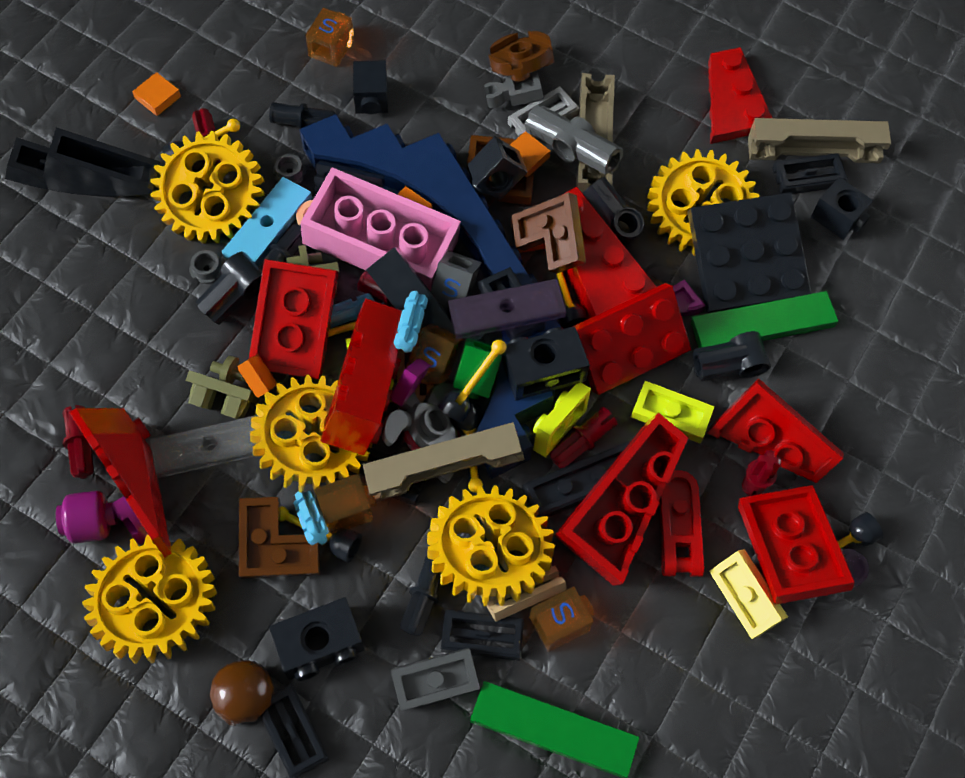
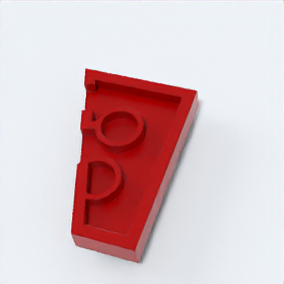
M741 47L711 53L708 61L709 93L711 97L710 144L749 136L755 118H772L744 53Z
M759 378L707 431V434L718 439L721 436L738 444V448L749 453L753 451L764 455L766 450L774 451V456L781 459L780 467L815 483L822 479L844 457V453Z

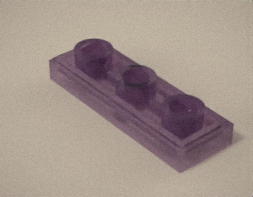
M557 279L448 301L456 339L566 317V308ZM509 309L512 312L505 313L502 310Z

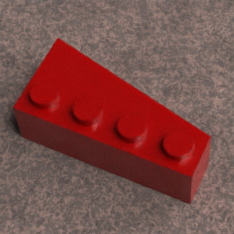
M575 187L569 190V193L577 195L586 263L568 269L567 277L571 287H574L580 305L587 311L589 318L657 287L579 188Z
M365 298L356 320L320 442L363 456L370 443L377 445L383 428V423L381 422L383 412H386L391 399L392 390L389 389L391 379L395 380L401 363V359L397 358L399 349H396L394 339L398 333L397 328L402 310Z
M657 413L645 423L554 536L611 585L623 584L633 557L638 552L643 541V535L650 519L654 516L660 503L659 500L666 484L669 483L689 437L660 413Z

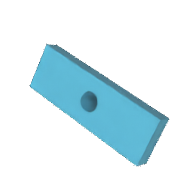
M282 177L260 206L253 212L252 218H249L222 250L223 257L228 259L233 254L243 251L259 265L270 252L269 247L271 244H276L295 221L296 212L301 204L312 199L311 191Z

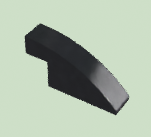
M56 127L50 148L16 137L7 164L5 179L28 186L77 195L150 194L153 191L154 185L150 180L156 178L158 172L154 169V166L160 165V161Z

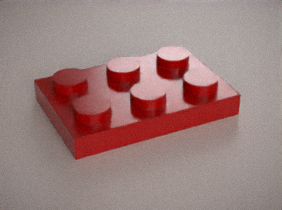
M264 259L249 359L259 354L271 372L302 377L310 375L311 378L320 379L323 372L339 272Z
M667 283L575 325L590 364L587 377L592 391L597 395L691 351L673 286Z
M813 485L739 498L738 509L775 605L852 591L855 581Z

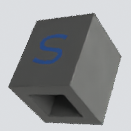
M448 251L439 261L431 293L444 310L462 312L472 298L482 262Z

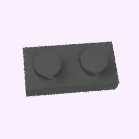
M469 647L390 669L401 711L480 689Z

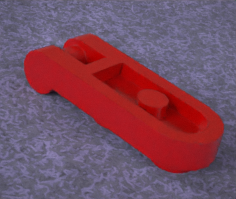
M675 470L659 500L662 575L676 576V573H689L690 577H703L704 555L699 486L693 475L686 471ZM676 547H688L689 557H676Z

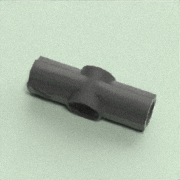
M538 105L529 112L528 119L525 122L526 132L552 145L555 153L564 161L573 162L577 159L605 175L608 173L612 175L619 167L623 157V148L597 135L592 125L585 119L574 117L572 120H569L545 106L540 107Z

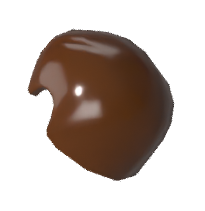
M249 660L234 661L220 669L213 678L210 699L215 713L229 725L236 726L239 723L257 721L259 716L271 704L274 686L270 674L261 664Z

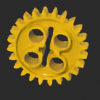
M199 131L196 132L195 142H191L186 136H183V147L179 148L176 144L171 143L174 154L172 156L164 153L161 154V157L166 162L165 166H154V169L161 175L160 178L150 180L155 187L159 188V190L151 193V197L155 201H161L154 209L159 214H165L161 220L167 226L173 224L171 229L173 232L179 235L184 231V237L189 241L195 237L196 233L198 241L202 244L206 243L208 235L216 243L220 242V233H224L228 238L232 239V229L236 227L240 230L243 226L242 221L252 218L250 210L257 209L260 206L255 197L265 196L264 191L256 187V185L265 182L261 174H254L261 167L257 161H251L253 154L249 149L242 152L244 146L239 140L231 145V138L228 134H224L220 141L214 131L210 132L207 140L204 139ZM205 160V166L199 172L191 171L195 162ZM217 160H220L221 162H220L219 164H217L216 167H215V166H214L215 162H216ZM228 172H237L235 181L229 184L223 183V178ZM211 184L214 185L213 188H212V190H211V189H205V191L202 190V188H203L204 186L210 187ZM192 191L191 200L186 204H179L180 196L184 192ZM221 202L225 204L221 214L211 216V209L216 203ZM201 208V213L199 215H195V212H197Z
M696 149L693 158H690L686 152H682L680 162L671 157L668 167L661 165L658 176L653 177L651 183L653 188L649 189L647 198L651 200L648 203L647 211L655 212L652 214L650 222L651 224L661 223L657 234L662 235L668 232L670 236L667 244L670 245L678 240L680 242V252L688 245L692 246V254L696 256L690 224L685 223L684 220L688 218L687 211L690 208L696 207V204H701L717 182H720L722 185L716 188L710 201H705L701 206L724 203L720 198L738 201L760 197L757 193H751L756 182H745L749 171L745 170L738 173L736 169L739 162L735 161L730 165L726 164V154H723L717 160L714 159L713 150L709 151L707 158L702 157L699 149ZM693 178H701L706 183H698ZM673 201H680L686 207H678L674 205Z
M306 375L305 382L299 385L294 377H291L290 388L287 389L278 383L276 387L277 396L266 392V405L257 403L256 414L258 416L251 418V428L255 430L250 432V442L257 443L253 446V456H262L260 459L261 469L272 466L270 471L271 480L281 475L284 476V488H287L293 481L298 482L299 492L302 493L306 484H312L314 492L319 493L320 483L325 482L329 489L335 486L336 478L343 483H348V470L359 474L361 464L358 460L368 461L369 452L367 450L363 456L320 442L338 380L330 387L326 385V378L323 375L319 379L318 384L312 383L310 375ZM311 405L318 408V411L308 413L303 411L302 408ZM287 413H291L292 415L295 416V418L292 417L291 415H286V414H287ZM280 431H290L294 436L289 439H282L276 434ZM330 449L335 450V451H339V452H338V453H333ZM317 453L324 459L319 462H311L305 456Z
M480 485L475 496H472L469 491L464 489L462 501L450 496L449 508L439 506L438 518L431 519V531L427 533V544L430 545L427 557L433 560L432 572H442L440 584L443 586L453 582L452 595L454 596L462 590L467 591L468 603H471L476 595L482 596L483 606L488 605L490 597H496L500 606H504L505 596L508 594L518 602L520 601L521 588L527 593L532 594L535 587L534 581L543 583L545 571H550L552 558L550 557L553 556L555 544L550 543L552 542L554 532L551 529H546L548 517H537L539 511L538 504L527 508L526 495H523L518 500L512 499L513 489L511 488L504 496L499 495L497 485L493 486L491 494H485L484 489ZM476 518H479L481 520L484 527L481 526L480 522ZM500 519L505 521L506 524H497L493 520ZM468 533L472 535V537L461 538L457 536V534ZM517 550L524 553V556H514L509 552ZM499 562L503 569L507 572H503L498 565ZM482 564L489 567V569L480 571L473 566Z
M149 535L146 536L142 546H139L134 538L130 539V550L125 552L121 547L116 546L117 558L115 560L108 557L102 558L103 563L107 567L104 571L92 570L91 573L98 580V583L85 585V589L93 597L82 601L83 606L88 611H91L84 616V620L89 626H94L90 630L91 635L96 640L101 639L100 645L106 651L113 649V653L118 659L121 660L128 653L132 662L137 664L144 653L152 664L156 660L157 652L162 651L167 659H171V647L177 645L182 651H186L187 647L184 639L187 636L196 640L200 638L195 627L197 625L209 626L210 623L203 612L215 611L216 607L213 602L207 599L217 595L214 585L209 584L215 578L211 570H206L209 565L203 556L197 558L199 554L194 546L185 550L186 546L182 539H177L172 546L170 542L172 554L164 558ZM158 566L157 571L153 575L143 577L144 572L148 568ZM127 577L133 578L149 595L154 598L158 597L162 605L175 613L176 617L174 619L167 617L148 598L144 599L135 587L125 582V579ZM187 589L182 598L171 600V596L175 591ZM126 595L130 596L126 604L121 607H114L119 598ZM154 618L159 619L157 625L152 630L142 631L147 621Z

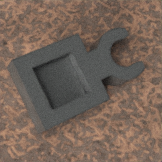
M537 70L531 72L530 77L523 81H513L511 76H505L506 82L504 83L489 82L484 85L489 108H497L506 101H511L512 106L544 99Z

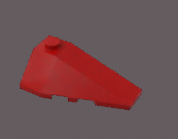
M75 408L69 413L126 498L127 503L164 558L171 555L154 456L145 441L151 434L141 419L138 417L132 421L124 408Z

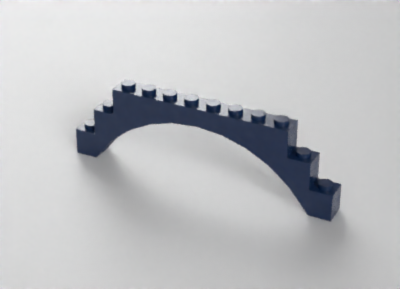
M336 114L299 129L303 150L316 173L318 172L316 170V163L323 160L384 175L385 190L398 194L406 186L430 202L433 210L461 221L458 239L474 260L482 262L480 270L484 278L511 267L546 323L545 330L532 332V336L528 337V339L543 335L552 328L561 327L556 320L557 313L554 306L549 300L544 301L539 293L540 288L535 276L531 272L527 274L522 266V258L518 249L514 245L510 247L505 239L506 235L501 222L498 219L493 220L485 197L481 193H476L470 173L466 168L461 169L453 146L450 143L446 144L439 133L405 147L399 134L394 135L388 124L354 137L348 125L343 126ZM506 279L502 280V284L527 324L531 323L532 321ZM491 285V289L495 293L496 297L498 298L502 307L506 311L516 329H518V325L516 324L509 310L505 306L498 292L496 291L494 286ZM500 324L502 340L507 345L510 339ZM547 357L536 358V360L542 364H548L552 362ZM502 360L495 392L476 432L514 422L525 460L498 468L484 463L483 465L491 479L531 460L532 447L535 441L530 429L524 423L551 411L555 390L515 401Z

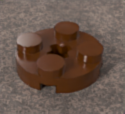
M528 31L529 37L518 38V33H513L500 38L489 48L491 55L488 54L492 71L500 75L511 76L513 81L526 80L530 77L531 72L554 63L550 37L543 32Z

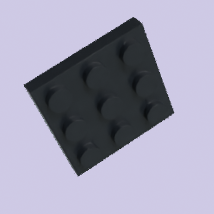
M792 192L693 207L687 211L706 313L812 294Z

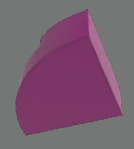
M685 279L673 286L681 316H692L704 311L706 305Z
M421 358L409 365L402 373L391 394L390 400L402 407L416 390L431 365Z
M123 496L112 503V508L119 519L123 521L132 538L138 544L143 545L148 533Z

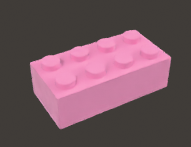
M332 167L300 223L302 244H306L309 247L364 270L369 268L392 248L397 247L431 292L439 261L448 251L453 252L458 242L461 221Z

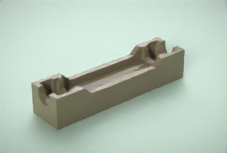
M582 73L579 117L588 121L597 135L613 143L615 75H605L604 80L594 81L591 78L592 74ZM577 160L576 187L582 193L592 185L588 183V180L597 181L605 176L612 185L613 174L608 173L605 175Z
M755 118L748 136L749 160H777L781 155L819 156L839 153L840 157H848L855 163H881L884 158L883 149H889L891 145L888 121Z
M514 422L362 465L369 494L374 496L376 501L407 493L413 483L484 463L498 468L525 459Z

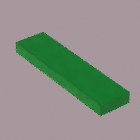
M827 291L694 316L690 323L698 348L727 343L735 336L750 331L759 332L762 341L833 328L837 325L838 319Z
M486 681L483 682L470 722L621 778H628L639 737Z

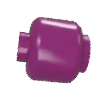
M98 490L66 495L62 505H57L56 525L59 535H65L69 542L73 544L106 539L109 536L111 525H117L118 516L112 508L113 502H108L105 494Z

